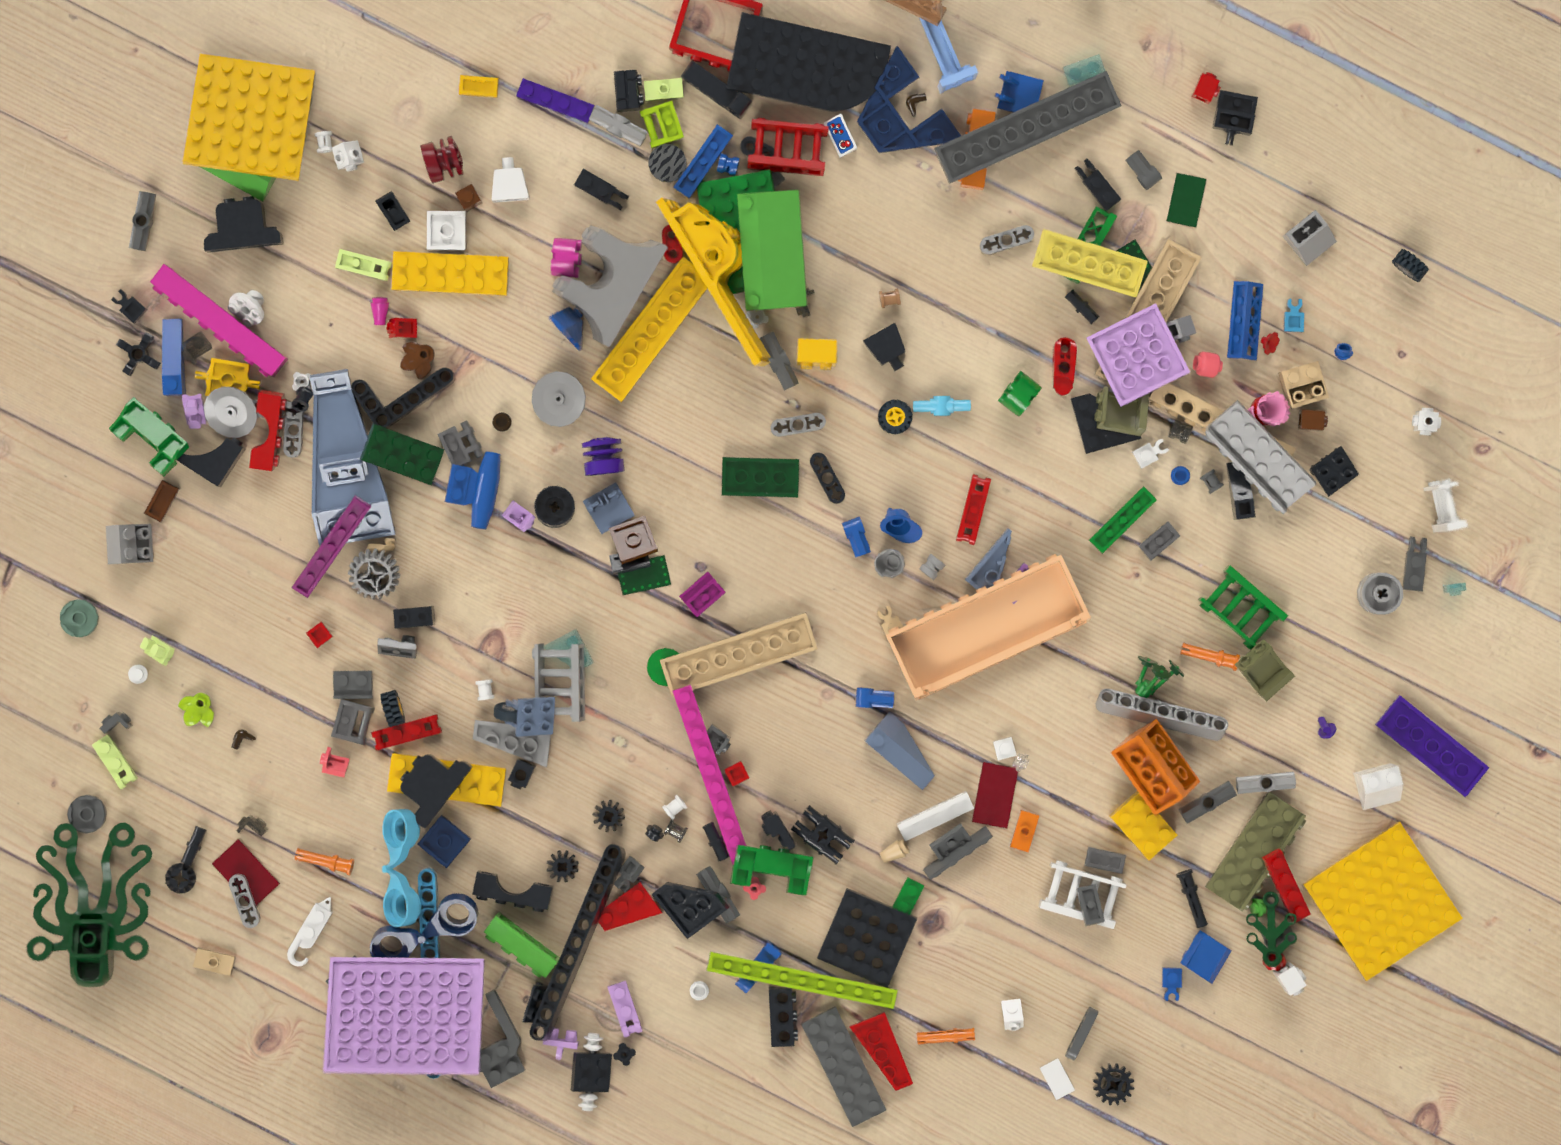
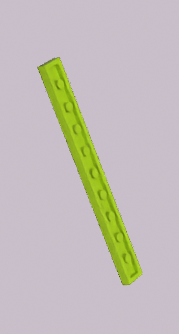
M710 952L706 969L709 972L894 1009L898 991L897 989Z

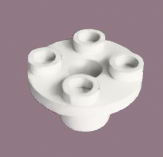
M250 290L247 294L235 293L229 299L227 307L229 312L235 314L247 327L257 325L264 319V311L261 307L264 303V298L258 291Z

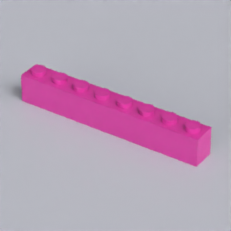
M163 264L150 281L154 285L153 290L160 295L165 293L169 297L168 301L176 307L179 304L184 308L182 312L191 319L193 316L199 320L198 324L205 330L210 328L214 331L213 336L219 341H227L230 344L228 348L236 354L241 352L245 355L243 359L250 365L255 363L259 366L260 369L258 371L264 376L268 377L270 375L275 377L288 360L169 266Z

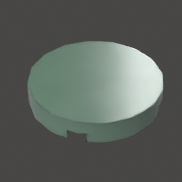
M77 599L70 601L64 605L60 612L61 627L72 637L88 636L98 625L99 615L97 609L87 600Z

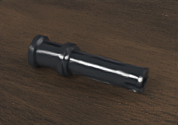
M1192 869L1181 871L1176 874V877L1180 880L1181 892L1184 895L1186 894L1196 928L1207 926L1208 922L1197 894L1198 885L1195 884L1192 876L1193 871Z

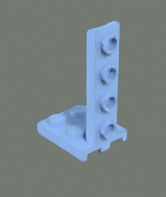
M919 18L943 74L937 86L940 94L951 88L961 86L970 80H975L978 74L976 66L971 67L970 64L963 67L960 66L942 20L936 26Z

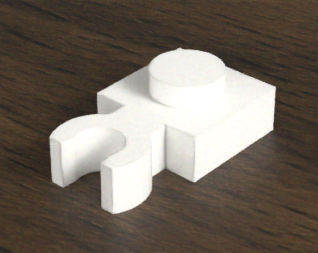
M1163 439L1158 440L1154 447L1148 443L1132 452L1141 469L1159 460L1156 454L1168 452V448L1164 450L1159 449V444L1164 442Z

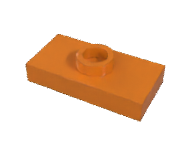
M1023 810L1020 811L1010 847L1029 852L1039 815Z

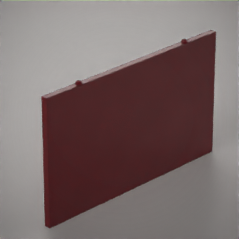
M983 762L972 822L1008 828L1019 768Z
M239 839L212 863L228 882L233 875L243 874L247 878L256 906L280 884ZM235 878L236 881L233 884L234 886L238 885L240 890L238 893L247 892L246 889H241L243 881ZM242 896L245 901L250 903V899L247 896Z

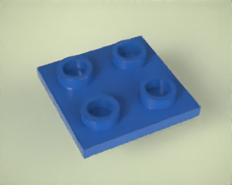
M1006 71L1005 76L1000 74L999 78L1004 83L1001 95L1000 93H995V98L999 99L997 109L1016 112L1039 101L1044 80Z

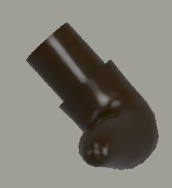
M925 93L914 94L907 98L906 105L913 117L916 115L915 104L927 100Z
M238 730L232 739L231 748L238 750L243 738L253 741L256 740V737L246 730Z

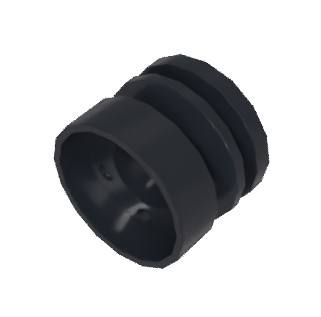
M549 486L537 495L535 513L543 525L550 528H560L571 521L575 512V504L571 493L565 488ZM554 503H557V506L560 507V510H556V513H553L552 509L549 508Z

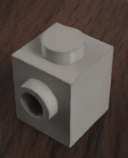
M1191 315L1166 323L1174 341L1179 340V343L1190 340V335L1196 334Z

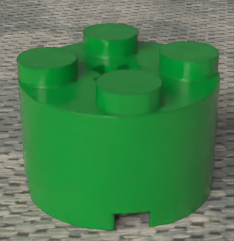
M1020 371L1014 378V381L1010 382L998 402L1019 417L1028 408L1034 397L1038 395L1042 387Z

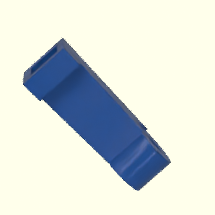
M767 941L753 960L773 964L782 952L770 941ZM739 978L735 985L744 993H747L758 981Z

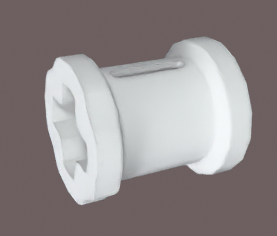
M331 131L315 133L318 142L317 153L333 152L330 137L332 135Z
M492 679L475 682L478 685V701L495 698L492 695Z
M678 795L667 806H662L672 820L675 819V815L682 809L688 808Z

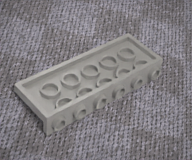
M1238 400L1206 427V438L1219 447V451L1224 457L1228 456L1232 460V465L1235 469L1241 470L1245 474V478L1250 484L1254 483L1257 486L1260 495L1264 498L1267 497L1276 511L1285 514L1288 507L1316 485V481Z

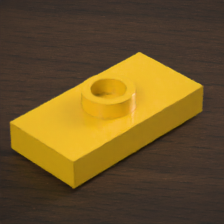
M460 75L459 95L497 98L499 78Z

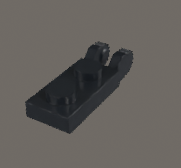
M1085 159V166L1092 172L1089 177L1085 175L1079 166L1074 169L1083 180L1082 183L1102 208L1108 211L1121 198L1100 171L1096 170L1090 160Z
M582 169L574 183L575 187L619 210H622L623 206L611 200L613 194L625 200L629 198L628 195L618 190L615 186L585 169Z

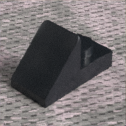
M392 191L375 200L394 231L411 222Z

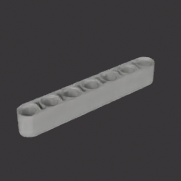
M1112 689L1101 690L1095 703L1097 710L1102 713L1146 724L1157 718L1163 728L1214 741L1221 740L1228 728L1227 720L1221 716Z

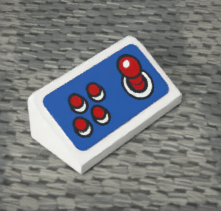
M842 114L824 122V126H829L828 134L839 157L857 150V146Z

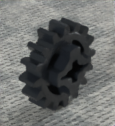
M1108 1063L1107 1069L1101 1066L1102 1072L1095 1073L1098 1079H1093V1082L1097 1084L1093 1086V1090H1098L1095 1094L1097 1098L1102 1096L1101 1101L1104 1103L1108 1100L1109 1105H1112L1113 1101L1119 1105V1100L1121 1099L1123 1102H1126V1095L1132 1096L1129 1090H1134V1086L1130 1085V1083L1134 1082V1079L1128 1078L1131 1072L1125 1073V1066L1119 1069L1118 1063L1114 1067ZM1110 1072H1118L1120 1074L1115 1076L1111 1075ZM1105 1077V1084L1101 1087V1081ZM1112 1080H1113L1114 1082H1117V1083H1116V1085H1117L1116 1088H1113V1087L1111 1086V1083H1110V1082H1111ZM1126 1081V1088L1122 1091V1084ZM1109 1093H1114V1094H1116L1117 1096L1111 1097V1096H1108V1094H1109Z

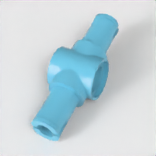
M933 396L930 400L913 401V412H930L933 416H950L954 411H971V400H954L951 396Z

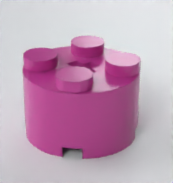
M554 238L551 275L579 278L580 267L577 266L582 264V254H579V251L582 249V240Z

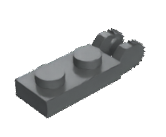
M1410 536L1408 551H1406L1402 588L1403 590L1423 592L1427 538L1421 539L1419 553L1414 552L1416 540L1415 537Z

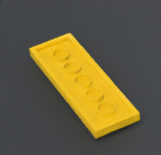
M393 251L392 290L507 296L509 257Z
M392 753L387 786L388 792L404 794L400 789L402 783L400 778L406 771L410 772L413 769L412 763L417 756ZM439 759L441 762H443V763H444L445 765H447L449 768H450V767L452 766V764L455 762V761H449V760H441V759ZM471 764L473 768L448 799L501 807L506 768Z

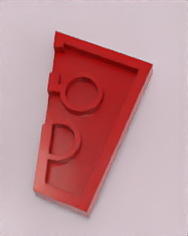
M640 881L626 893L604 907L598 923L604 931L663 912Z

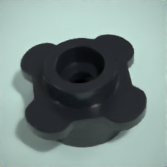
M625 1043L619 1044L618 1051L613 1054V1058L621 1061L624 1066H628L631 1058L636 1055V1051L626 1046Z

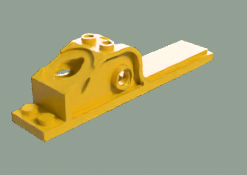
M660 198L656 201L657 205L753 365L762 367L770 363L769 353L727 285L730 276L743 266L740 232L726 222H721L709 214L710 211L699 204L689 202L680 207L676 201Z

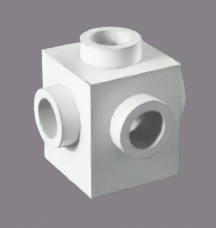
M358 140L343 142L332 147L338 170L346 169L347 172L358 169V165L364 163Z
M1422 408V411L1415 412L1412 418L1414 431H1420L1419 435L1427 436L1437 432V428L1440 429L1441 426L1439 412H1433V408ZM1426 418H1430V425L1426 424Z

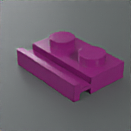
M706 572L679 597L693 614L698 617L726 592L712 575Z

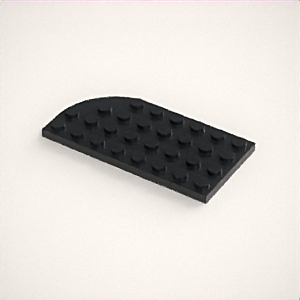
M742 12L726 89L825 111L847 110L863 103L875 93V86L888 63L891 45Z

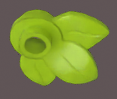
M197 693L193 697L186 696L181 699L178 707L185 710L183 719L187 726H193L199 721L206 727L212 724L214 712L210 708L211 699L207 694ZM198 700L203 701L204 705H200Z

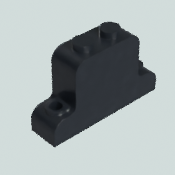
M254 196L243 197L242 201H235V198L224 199L223 203L216 206L218 232L210 233L204 239V251L207 253L284 245L283 235L277 230V227H266L264 205L254 199Z
M426 754L422 757L418 755L412 763L413 769L410 772L406 771L400 778L402 781L401 791L420 806L414 815L416 816V822L424 829L427 828L473 768L467 761L456 760L449 768L432 754Z

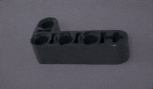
M694 61L689 63L680 76L687 83L739 119L744 117L752 105L750 98L739 91L726 89L727 84Z

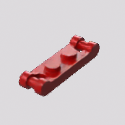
M972 474L956 541H966L970 545H975L991 478L986 477L983 479L979 478L978 475ZM976 485L983 486L982 492L975 490ZM965 528L972 529L971 535L964 533Z
M435 714L371 732L372 738H375L376 745L374 746L376 751L442 733V729L437 722L439 720L438 715ZM430 722L431 730L427 731L425 723ZM387 734L389 741L383 742L382 735Z

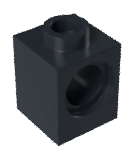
M518 758L508 778V781L511 782L510 785L520 790L522 787L526 788L536 766ZM518 770L525 771V780L517 779L516 772Z

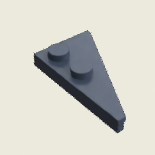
M1009 528L1005 530L965 578L975 589L978 590L984 586L988 589L994 586L993 582L1001 579L1000 576L1003 572L1007 548L1011 540L1012 531Z

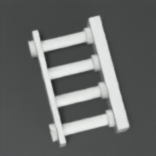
M1451 479L1429 482V487H1424V491L1432 490L1438 516L1437 524L1432 525L1433 532H1448L1468 527L1466 519L1460 520V517H1457L1451 487L1458 485V482H1451Z
M1056 860V863L1051 862L1050 866L1055 868L1056 871L1049 895L1045 900L1040 899L1039 908L1084 921L1082 911L1075 909L1074 902L1077 895L1076 889L1079 888L1082 876L1093 879L1091 885L1096 884L1097 891L1100 881L1111 884L1103 912L1105 922L1097 925L1114 929L1116 921L1112 920L1111 912L1118 888L1126 889V884L1122 883L1123 879L1114 876L1108 879L1067 867L1068 863ZM1063 871L1073 873L1074 878L1067 902H1064V905L1057 904L1055 899Z

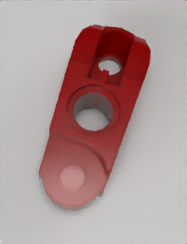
M1067 337L1058 339L1053 346V389L1061 396L1069 394L1073 389L1077 357V345L1074 340ZM1062 346H1067L1068 351L1066 353L1061 351ZM1060 363L1068 364L1069 371L1067 373H1062L1059 370Z

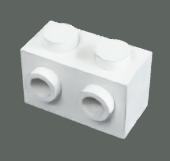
M1287 962L1286 966L1280 971H1273L1284 991L1290 996L1302 993L1304 991L1303 988L1307 986L1304 982L1306 977L1301 969L1299 970L1298 967L1296 968L1290 962Z

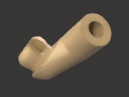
M386 538L385 545L371 543L367 545V549L371 553L377 548L379 554L382 550L386 553L394 550L396 547L395 539Z

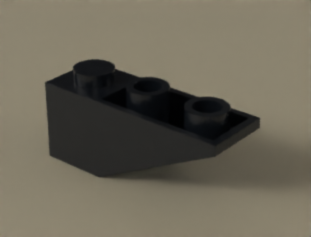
M1232 462L1226 463L1233 520L1256 517L1250 483L1246 480L1245 474L1241 470L1235 469Z

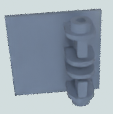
M616 482L583 501L601 534L609 531V528L635 516Z

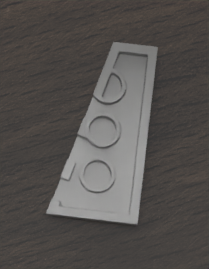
M475 720L473 740L547 767L551 734L516 737V728L512 725Z

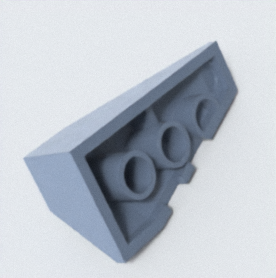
M889 711L864 741L923 790L935 775L904 723Z

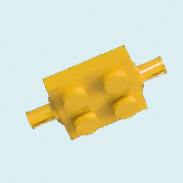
M211 358L210 368L207 373L195 371V374L202 376H194L195 379L206 380L205 396H208L213 390L220 387H235L246 393L248 387L260 389V386L257 385H261V381L250 380V364Z

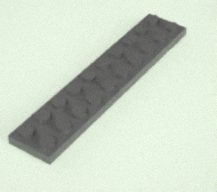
M1104 71L934 148V151L948 183L951 184L1122 105L1107 71Z

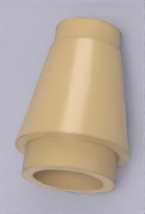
M897 839L880 852V856L883 862L886 863L906 857V854L910 853L904 839L900 841Z

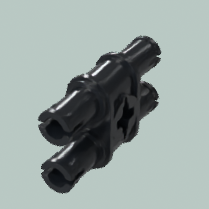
M809 805L806 809L812 815L806 810L802 815L816 824V828L810 830L797 820L795 825L800 830L794 825L790 830L804 839V844L812 847L818 852V855L823 854L836 865L839 860L833 855L841 860L843 854H840L831 847L830 841L835 839L848 850L851 845L845 840L853 844L855 839H852L843 832L841 826L827 817L828 815L820 814ZM827 829L826 835L828 837L819 840L818 832H823Z

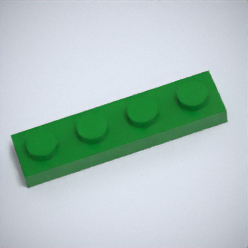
M1143 486L1089 541L1103 554L1157 499Z

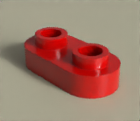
M667 225L662 230V244L668 247L664 253V258L669 263H678L683 257L682 245L676 235L674 238L668 237V233L674 231L670 225ZM673 250L676 251L677 256L671 257L670 252Z

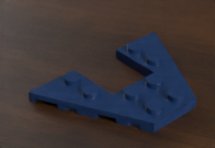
M896 46L883 74L875 86V93L868 99L857 120L860 128L878 153L942 145L960 137V133L943 109H940L910 130L891 104L890 98L920 78L898 46Z

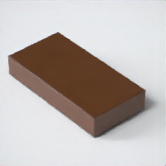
M162 480L144 514L162 523L180 489Z

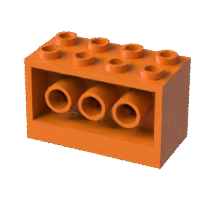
M1157 718L1129 735L1111 751L1154 815L1184 799L1201 782Z

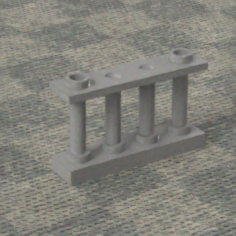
M544 643L534 644L532 658L535 662V698L570 696L572 698V706L555 707L554 715H570L572 722L584 721V644H571L569 650H544ZM544 657H567L571 659V667L569 669H544ZM544 677H570L571 686L570 688H545Z

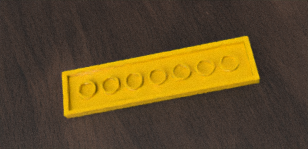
M682 257L591 378L592 381L621 403L708 289L695 266L690 261Z

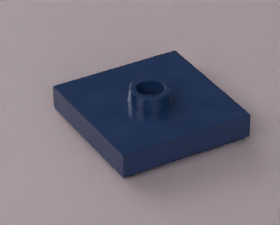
M441 815L417 845L447 869L471 838L444 815Z

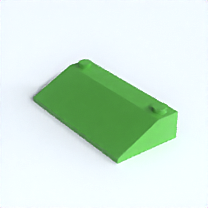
M799 190L737 194L746 310L807 306Z

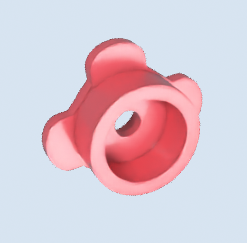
M753 877L750 887L743 886V890L750 894L752 900H756L758 895L766 891V886L759 882L758 877Z

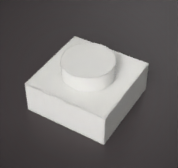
M1012 737L993 741L997 760L1017 756Z

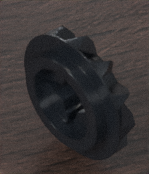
M177 863L168 868L165 874V884L169 890L176 894L186 893L194 887L196 874L191 866L185 863ZM182 870V877L187 880L179 884L178 880L173 877L179 876Z

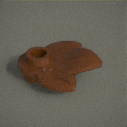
M406 343L402 346L406 355L401 360V369L406 371L415 370L418 379L426 377L431 370L430 362L435 356L433 348L427 344ZM423 351L427 353L426 358L422 356Z

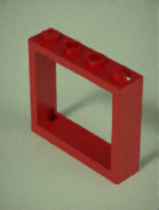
M683 0L669 50L678 57L686 55L691 57L690 60L701 63L702 60L709 62V66L714 68L726 67L729 72L731 60L677 44L690 0ZM716 0L754 12L753 15L760 16L763 8L762 3L753 0Z

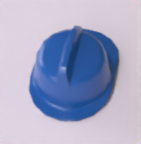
M888 508L885 518L880 522V528L883 532L902 543H914L922 537L923 531L921 527L912 521L908 512L903 509Z

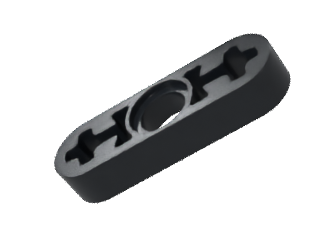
M813 454L810 458V465L828 499L834 504L841 503L845 498V492L824 454ZM816 456L824 459L822 461L823 467L826 465L829 467V469L823 470L820 474L817 472V470H821L819 465L813 464L815 461L814 457ZM824 473L832 474L833 481L830 484H825L822 481ZM835 482L838 486L834 488L837 492L841 491L842 493L838 501L836 498H831L833 491L831 489L827 491L826 487L832 486Z

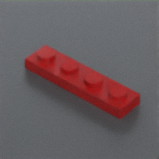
M1277 848L1262 857L1287 912L1295 914L1297 918L1296 923L1311 915L1282 850ZM1289 916L1291 921L1293 922L1295 918L1293 916Z

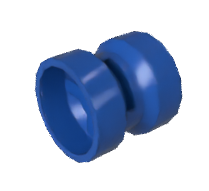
M721 153L716 172H726L730 176H736L740 158H730L726 154Z

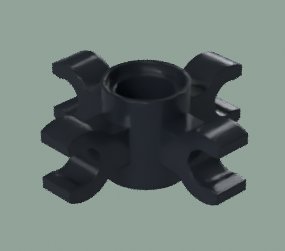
M146 332L140 344L133 346L122 339L118 340L116 346L128 352L130 359L122 372L131 376L138 363H146L154 369L159 368L161 363L150 357L147 350L155 338L154 336ZM137 349H141L143 352L140 359L134 357Z

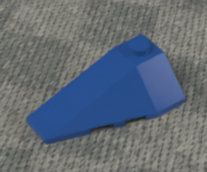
M569 306L552 314L549 319L580 352L583 346L584 322L581 320L583 315L576 307L572 310Z

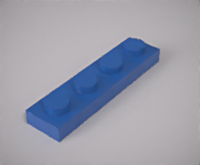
M717 124L673 188L690 199L733 135Z

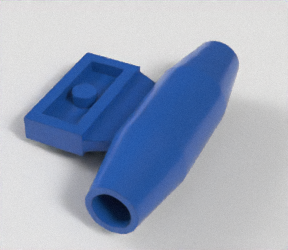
M486 451L478 473L470 467L451 464L444 502L461 506L472 504L471 527L486 530L495 507L500 481L501 454Z

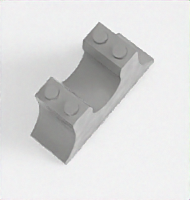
M590 225L589 228L587 227L584 230L581 242L589 251L601 257L604 264L602 277L592 285H585L584 282L561 275L560 278L558 277L555 280L552 292L574 305L585 316L591 327L594 340L610 347L668 247L653 240L643 243H626L601 228Z

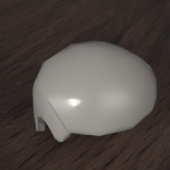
M885 549L877 555L874 561L875 570L881 577L894 578L900 575L905 567L904 557L898 550Z

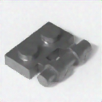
M468 421L460 423L463 431L459 433L456 427L453 426L437 434L451 464L462 466L472 461L469 456L471 452H474L477 458L484 455L480 442H477L473 434L475 431L473 427H470ZM465 436L467 437L471 445L467 448H465V445L461 439Z

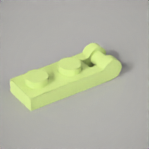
M339 249L335 268L388 281L389 275L387 274L392 266V262ZM376 265L381 266L380 273L375 272Z
M109 734L92 744L121 790L130 781L134 782L138 779ZM125 770L127 775L121 777L119 773Z

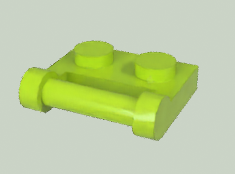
M672 101L640 111V115L644 118L649 133L651 148L684 138ZM656 113L664 138L658 139L651 114Z

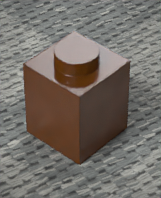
M472 184L455 193L466 212L483 203Z
M1299 410L1298 429L1323 431L1324 427H1327L1328 416H1325V411Z

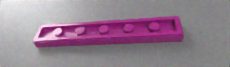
M356 495L353 497L292 585V589L306 598L310 596L371 508L370 504Z

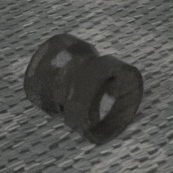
M1175 419L1168 437L1172 439L1177 438L1181 443L1186 444L1193 427L1183 425Z

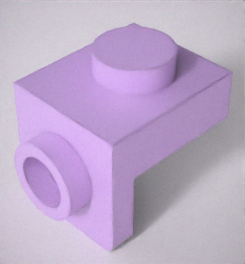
M514 500L501 515L523 532L532 527L535 519L533 514Z

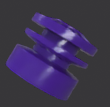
M603 437L582 443V448H591V451L583 452V456L592 457V461L584 463L585 476L625 471L624 459L615 458L614 454L622 452V448L613 447V445L622 444L621 439Z

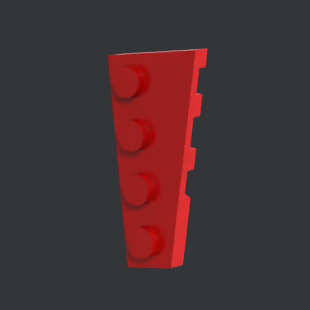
M885 1012L849 1026L895 1091L913 1084Z

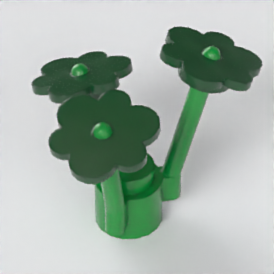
M1138 656L1139 660L1142 661L1141 664L1144 666L1139 679L1135 683L1138 686L1135 692L1140 697L1149 698L1172 675L1178 676L1180 674L1184 677V673L1171 660H1169L1171 664L1169 667L1171 671L1169 672L1163 665H1158V662L1147 657ZM1147 668H1152L1155 676L1153 680L1145 679L1143 681Z

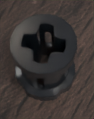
M302 386L297 389V396L291 403L293 409L298 412H306L309 408L308 402L313 397L312 390Z

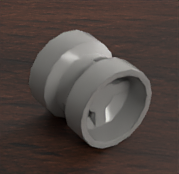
M930 554L927 562L922 564L919 569L932 580H935L938 571L942 570L945 564Z

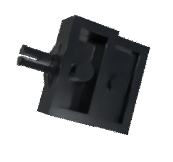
M1224 90L1219 91L1212 129L1222 130L1227 133L1226 145L1233 146L1234 136L1237 134L1248 136L1252 134L1258 97Z

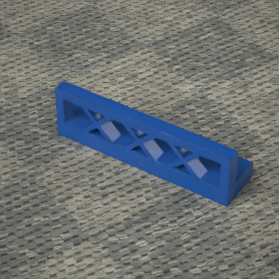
M1234 281L1227 358L1257 360L1264 284L1250 281ZM1253 287H1256V296H1255V297H1254L1253 294H1252V293H1253ZM1252 307L1254 308V315H1253V316L1251 315V308H1252ZM1250 327H1252L1253 329L1252 335H1250L1249 333ZM1250 345L1251 354L1247 355L1248 346Z

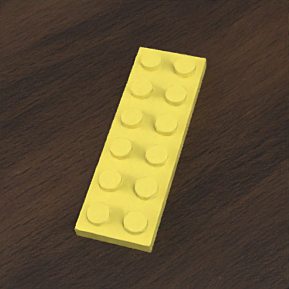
M1043 229L1032 267L1136 298L1148 261Z

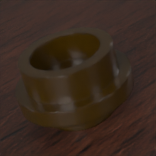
M501 412L494 416L492 423L496 430L504 432L511 427L512 420L508 414Z

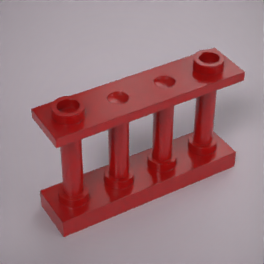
M765 118L752 119L751 130H757L755 153L748 155L747 169L824 176L825 162L820 160L821 138L827 137L829 126H824L820 123L810 125L770 121ZM764 131L776 132L774 155L772 157L762 154ZM783 133L795 134L793 157L791 159L781 156ZM802 135L814 136L812 159L810 161L800 158Z

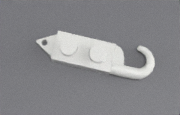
M331 897L320 903H315L287 952V958L292 965L303 966L308 962V958H305L303 961H297L294 958V954L298 947L311 948L333 913L331 911Z

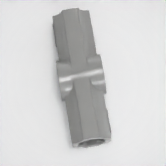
M596 105L589 118L590 121L607 129L609 133L619 138H624L640 147L648 133L646 130L630 123L631 121L617 113L613 114Z
M1294 772L1236 777L1237 794L1296 788ZM1264 778L1270 779V785L1267 788H1263L1261 785V781Z

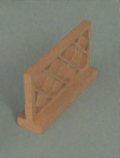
M884 0L936 26L939 25L947 11V7L942 5V0Z

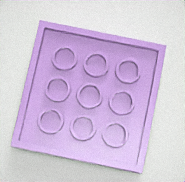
M1156 304L1087 337V341L1120 407L1190 373Z

